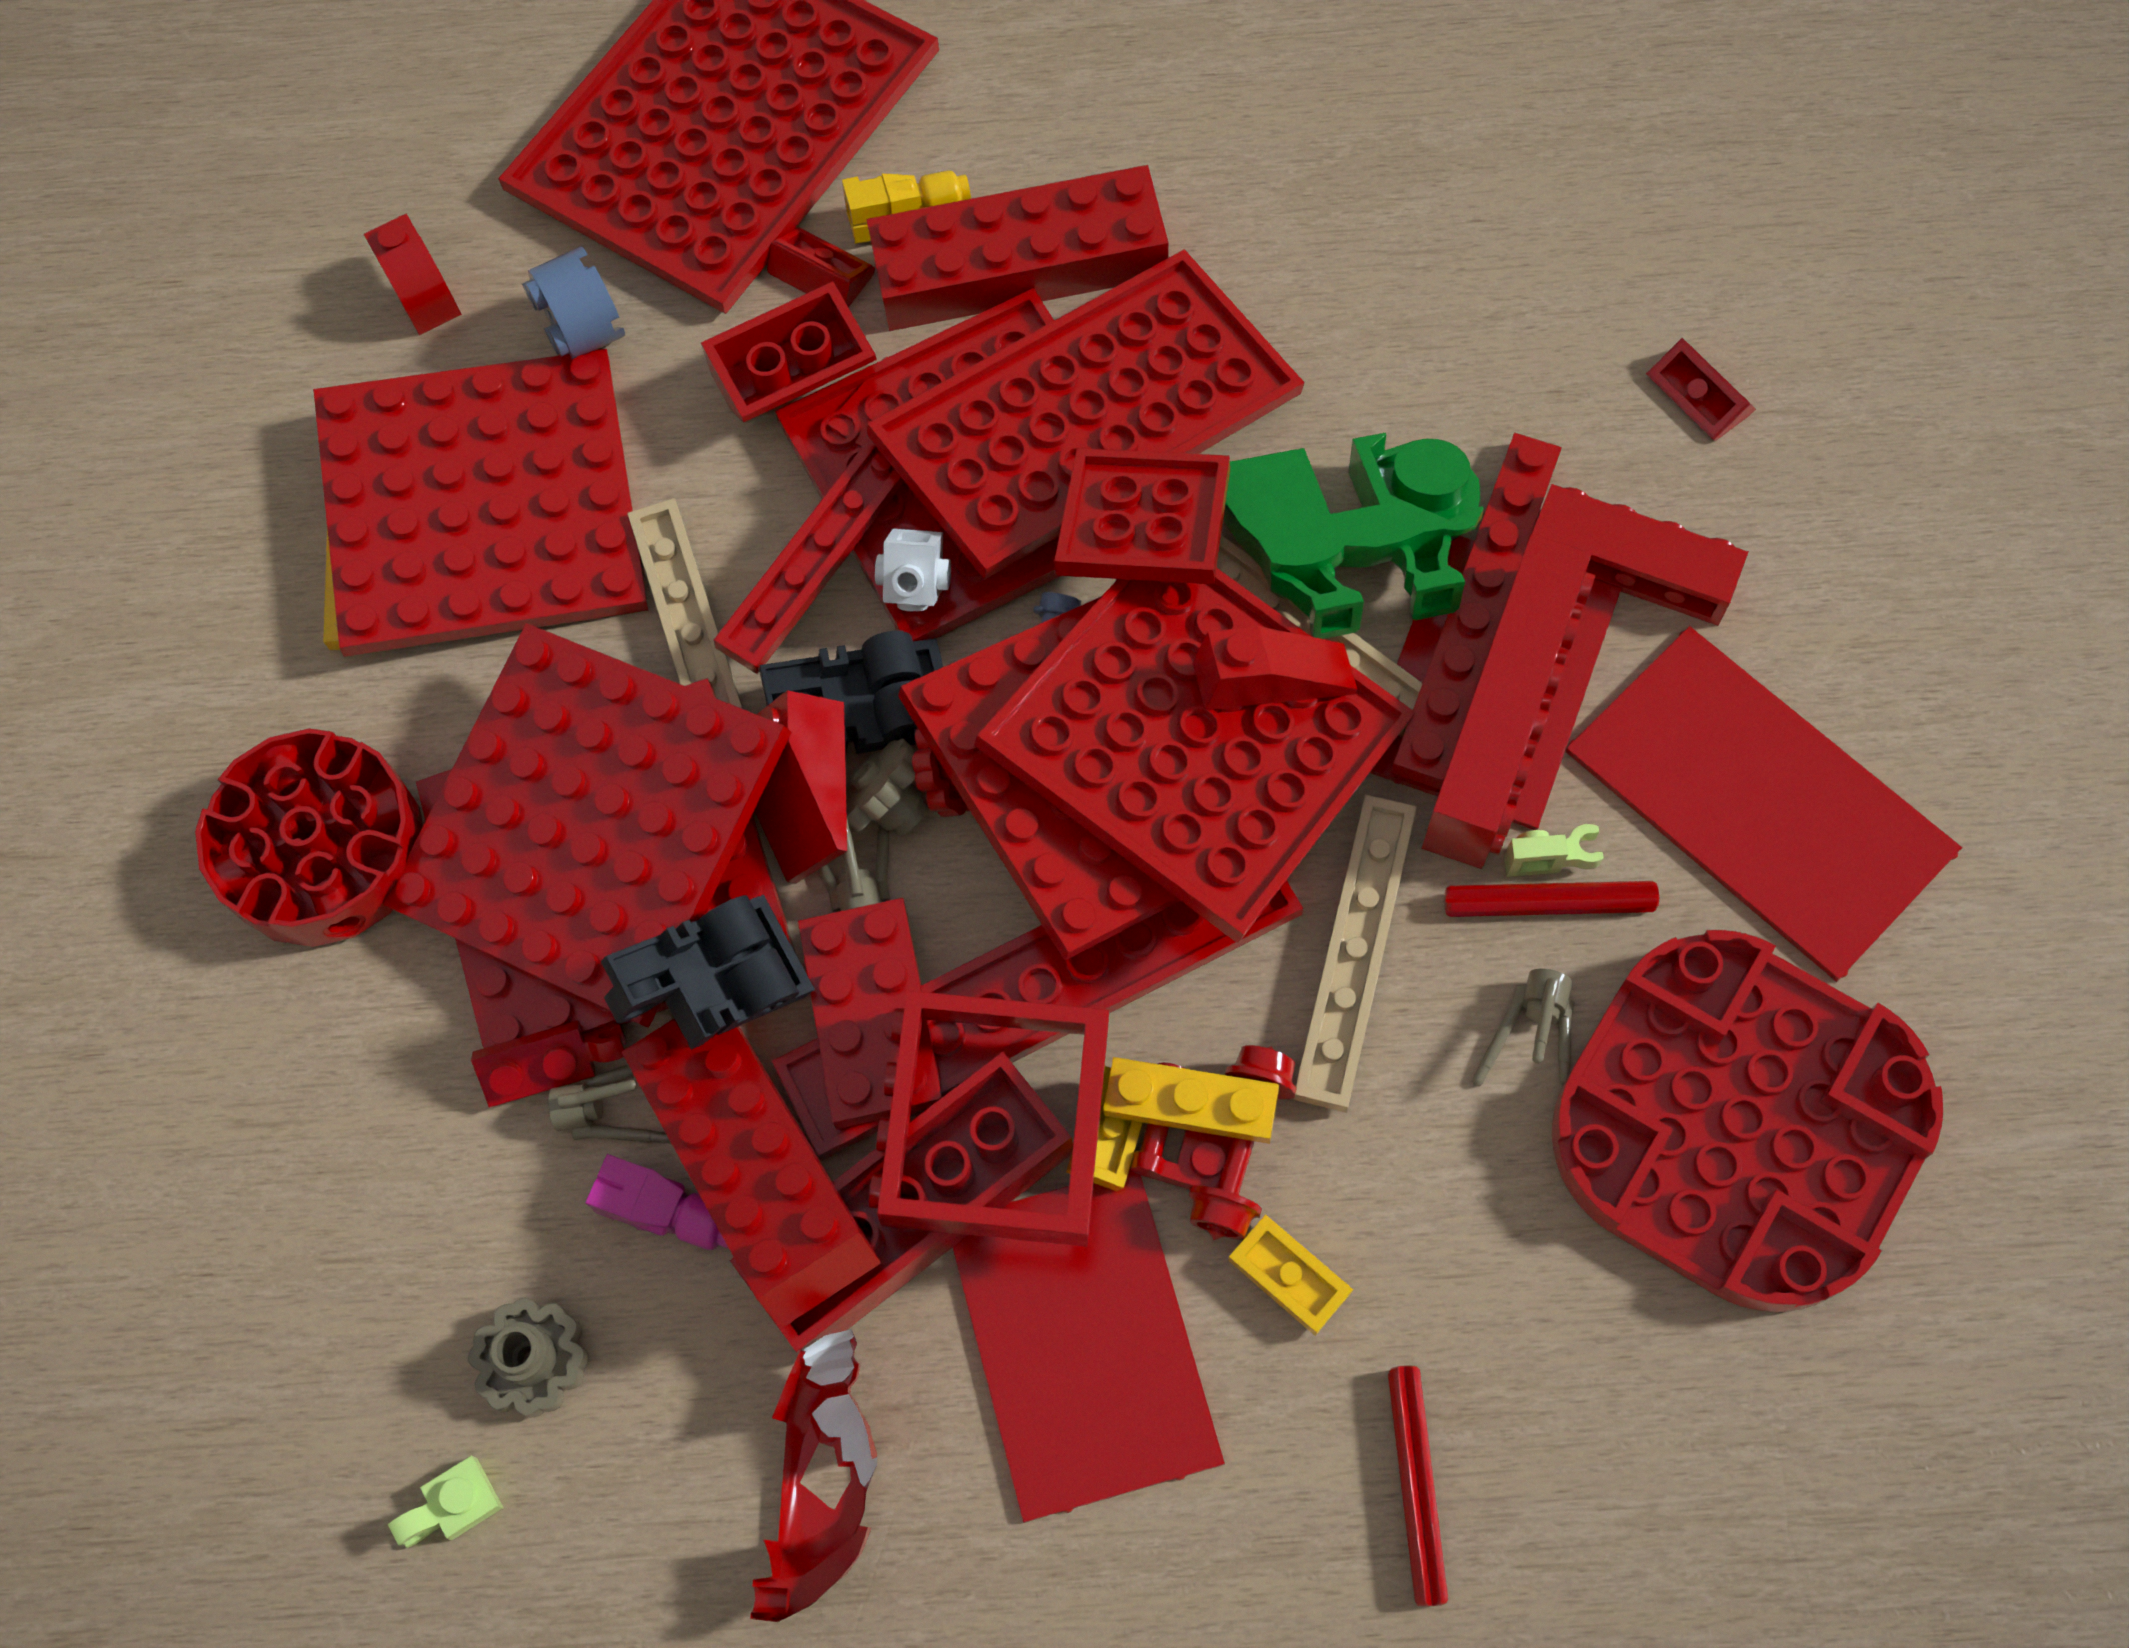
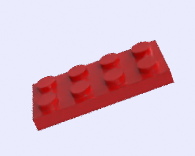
M903 898L798 920L806 972L815 989L810 995L832 1123L836 1129L880 1120V1117L890 1118L892 1097L884 1096V1080L887 1063H897L900 1042L891 1041L894 1009H904L907 990L923 992L907 909ZM924 1019L922 1020L911 1113L926 1110L943 1097L929 1022Z

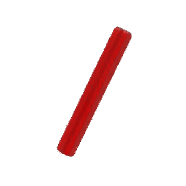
M1654 881L1450 885L1446 887L1444 893V909L1449 917L1648 913L1656 911L1660 901L1658 885Z
M1397 1366L1389 1370L1388 1381L1414 1599L1417 1606H1442L1448 1601V1591L1421 1373L1417 1366Z

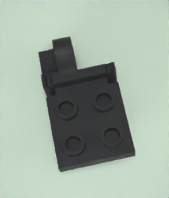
M887 631L867 639L863 643L861 650L846 652L845 645L837 646L835 660H830L827 648L819 649V655L816 657L760 665L759 672L766 706L787 690L844 702L846 761L848 742H854L856 754L883 750L893 740L905 739L910 745H915V731L918 727L898 697L900 687L944 666L936 638L913 642L912 636L907 632Z
M764 894L749 900L747 895L731 899L710 910L697 921L692 923L690 920L684 921L676 929L674 926L669 927L656 937L607 955L601 960L614 986L605 995L604 999L616 1022L619 1024L634 1019L666 1001L691 1050L703 1045L716 1033L720 1035L803 999L815 990Z

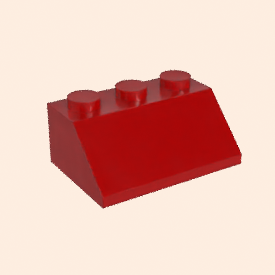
M833 281L701 342L713 379L730 410L743 423L877 360L875 352Z

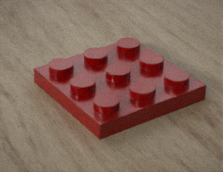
M1077 448L1054 560L1056 576L1214 584L1230 475V455Z

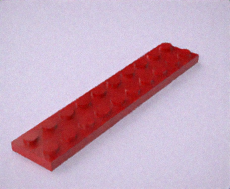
M1286 881L1239 943H1237L1180 901L1065 961L1044 927L1040 925L921 985L922 991L1110 1010L1109 1013L1301 916L1303 907L1288 881ZM928 1020L943 1097L1002 1051L1013 1063L1070 1034ZM818 1038L772 1060L821 1161L878 1132L879 1120L840 1129L834 1127Z

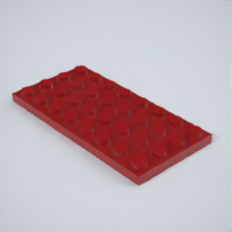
M1183 249L867 423V436L984 580L1059 537L1077 448L1200 454L1300 395L1305 382L1189 253Z

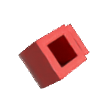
M407 213L363 234L419 336L462 315L438 267Z

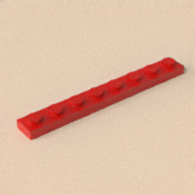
M1514 432L1462 574L1465 585L1460 608L1454 613L1447 615L1413 711L1416 713L1407 724L1391 773L1441 790L1562 447Z

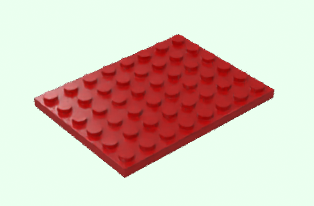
M652 0L501 174L498 180L502 189L720 312L727 314L768 263L771 243L795 230L939 52L938 38L865 0Z

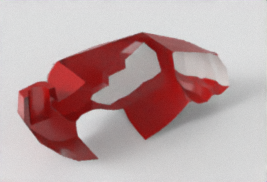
M852 1330L825 1335L804 1350H800L773 1413V1419L786 1423L778 1541L764 1540L770 1558L772 1576L753 1580L752 1587L755 1591V1602L750 1613V1619L780 1622L811 1606L848 1574L862 1554L872 1528L860 1526L865 1511L866 1492L877 1466V1452L872 1439L870 1425L861 1413L858 1403L850 1394L851 1387L858 1379L861 1367L854 1358L857 1341ZM819 1443L835 1449L838 1467H850L851 1481L835 1509L829 1507L800 1483Z

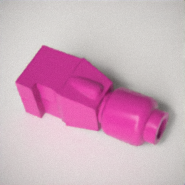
M606 1154L597 1179L585 1202L596 1214L626 1223L637 1230L649 1231L660 1236H664L667 1233L676 1234L679 1240L706 1250H714L718 1246L729 1249L699 1193H692L688 1196L685 1193L684 1184L663 1177L652 1168L648 1169Z

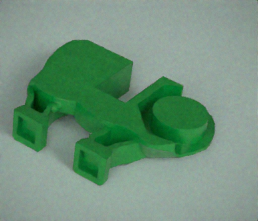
M1386 432L1353 438L1348 473L1362 508L1330 514L1305 448L1230 461V475L1223 519L1236 541L1262 568L1271 592L1280 598L1291 601L1310 618L1312 637L1326 639L1356 633L1360 629L1364 600L1359 591L1343 586L1334 578V568L1337 566L1367 568L1391 561L1403 572L1404 589L1411 596L1409 609L1412 619L1421 620L1454 613L1460 608L1465 580L1459 571L1448 566L1451 541L1476 529L1483 515V506L1479 507V479L1472 471L1466 454L1460 448L1444 440L1429 438L1411 441L1385 450Z

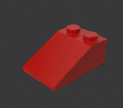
M787 690L757 713L759 716L784 725L792 733L758 801L755 813L786 881L797 884L847 852L844 702Z

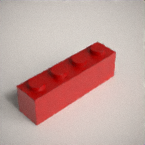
M1554 484L1550 486L1532 534L1592 552L1586 572L1596 575L1595 580L1622 588L1621 592L1717 626H1719L1731 603L1749 551L1735 547L1725 539L1708 538L1688 531L1676 522L1659 521L1638 514L1629 506L1623 504L1612 505L1589 497L1585 492L1577 488H1563Z

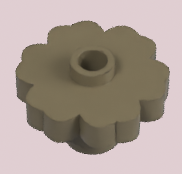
M905 739L891 741L881 752L877 751L870 755L853 772L850 782L846 784V812L850 833L860 832L873 820L884 830H893L896 834L902 836L917 826L926 814L928 806L921 800L922 792L912 784L915 779L912 756L916 750Z
M521 1298L513 1304L509 1303L499 1306L494 1314V1326L486 1325L476 1330L473 1338L474 1346H472L468 1355L470 1365L481 1371L475 1381L476 1392L486 1398L492 1408L501 1412H509L516 1408L520 1414L529 1418H535L543 1414L544 1411L551 1412L557 1410L563 1403V1389H575L583 1382V1369L587 1365L589 1354L586 1349L576 1343L582 1332L580 1323L570 1317L568 1312L556 1303H549L541 1308L533 1300ZM531 1350L528 1359L523 1363L524 1356Z

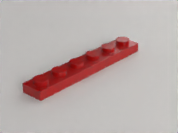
M870 438L713 640L717 650L757 675L760 665L768 662L905 482Z

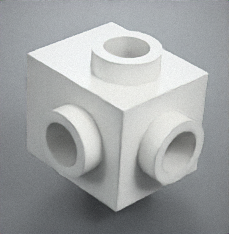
M892 529L884 541V554L877 555L875 564L876 585H883V602L897 603V607L905 611H922L927 609L928 606H934L942 590L949 589L951 560L943 559V532Z

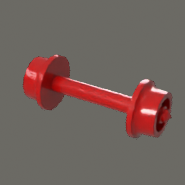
M1255 1045L1242 1046L1236 1063L1228 1066L1225 1071L1226 1076L1279 1084L1277 1099H1292L1295 1097L1297 1087L1292 1083L1295 1068L1294 1060L1283 1053L1275 1051L1272 1046L1267 1048ZM1232 1138L1218 1188L1201 1185L1190 1187L1188 1196L1193 1199L1190 1223L1208 1232L1213 1240L1221 1237L1237 1240L1245 1239L1251 1221L1255 1218H1260L1262 1208L1257 1203L1239 1195L1255 1141Z

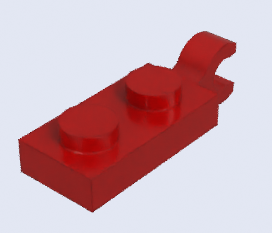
M577 1020L473 1051L471 1062L490 1108L555 1087L594 1077L595 1065L593 1061L606 1063L623 1058L624 1056L621 1051L625 1050L624 1045H627V1041L620 1023L611 1024L596 1031L583 1034L580 1023Z

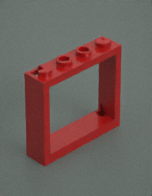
M907 990L904 1009L895 1008L892 1020L891 1041L900 1042L897 1063L888 1062L885 1072L884 1096L892 1097L890 1118L880 1117L877 1132V1151L885 1152L882 1174L873 1173L869 1192V1208H878L877 1215L881 1226L1087 1247L1110 1010ZM923 1019L1084 1035L1066 1215L900 1198Z

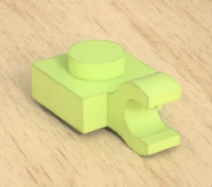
M1593 824L1580 825L1572 831L1567 839L1565 834L1549 836V833L1544 830H1533L1519 834L1517 838L1511 839L1504 855L1506 876L1560 873L1562 867H1578L1581 869L1598 867L1604 858L1603 852H1585L1580 847L1579 842L1595 840L1599 834V827Z
M471 1455L420 1487L428 1503L400 1515L391 1521L388 1526L397 1544H405L406 1548H410L439 1528L442 1529L447 1539L454 1540L503 1509V1506L478 1459Z

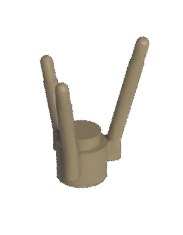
M848 819L847 852L843 854L847 872L839 876L840 884H837L828 864L818 870L829 893L833 912L890 900L887 887L890 832L884 830L880 825L877 837L875 878L871 877L870 870L858 869Z
M1539 968L1529 972L1526 986L1515 987L1512 1004L1473 1077L1472 1082L1475 1086L1483 1084L1523 1008L1526 1009V1017L1538 1023L1532 1060L1537 1064L1541 1063L1544 1059L1551 1024H1556L1559 1019V1080L1562 1084L1565 1083L1570 1074L1571 1018L1575 1002L1569 999L1572 979L1561 972Z
M628 1064L591 1078L570 1083L567 1086L550 1089L548 1106L552 1125L556 1131L572 1129L574 1140L596 1137L649 1143L670 1142L665 1132L593 1125V1120L602 1118V1099L634 1091L637 1088L638 1084L635 1080L613 1083L633 1075Z

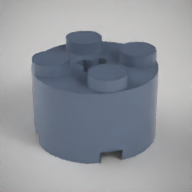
M582 246L528 270L530 280L522 283L534 310L540 311L544 309L551 323V326L544 328L554 351L557 355L560 354L561 356L570 354L572 360L577 356L586 355L625 336L624 328H613L611 321L620 317L595 266L590 268L584 267L580 261V258L588 255Z

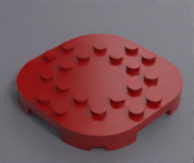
M1706 930L1702 935L1689 936L1678 940L1675 937L1652 949L1633 967L1614 996L1558 1095L1552 1120V1143L1559 1172L1568 1191L1578 1205L1600 1226L1712 1294L1741 1307L1759 1311L1788 1312L1815 1306L1853 1285L1875 1263L1882 1252L1879 1247L1922 1164L1934 1152L1943 1122V1094L1941 1086L1936 1087L1933 1074L1925 1059L1930 1054L1915 1032L1891 1010L1880 1003H1876L1870 1008L1773 954L1776 945L1764 939L1728 930Z

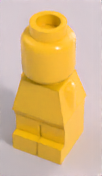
M951 170L925 174L920 177L919 183H916L914 175L884 173L876 178L859 181L858 176L842 179L846 214L855 244L871 241L866 219L971 199L966 174L956 176Z

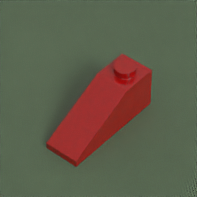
M1260 626L1208 631L1192 663L1204 710L1354 695L1358 690L1344 643Z

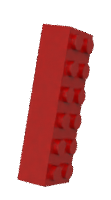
M1148 165L866 219L889 331L980 314L1032 288L1035 289L1042 302L1114 288L1169 258V242Z
M1531 533L1437 798L1421 849L1479 869H1483L1489 852L1499 856L1505 837H1507L1512 824L1521 790L1533 762L1532 757L1549 715L1548 710L1561 680L1568 652L1578 630L1579 619L1596 575L1586 572L1592 552Z
M672 1019L621 1051L754 1296L781 1329L881 1264L739 1026L720 1035L716 1033L703 1045L691 1050L676 1020Z
M1002 1051L909 1123L900 1198L1003 1209L1072 1154V1137ZM877 1148L832 1182L881 1264L782 1329L777 1325L797 1354H799L800 1350H804L825 1335L848 1330L968 1236L964 1234L881 1226L877 1215L878 1208H869L873 1173L882 1174L885 1152H878ZM733 1257L729 1261L749 1287L745 1277L743 1276L739 1266L737 1265Z

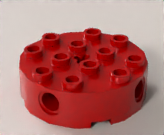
M308 728L269 737L230 763L218 778L221 785L211 796L208 808H202L195 830L199 870L217 899L243 922L273 941L311 947L354 938L393 911V909L383 904L403 873L407 857L423 825L420 806L400 776L380 752L353 738L336 736L332 731Z

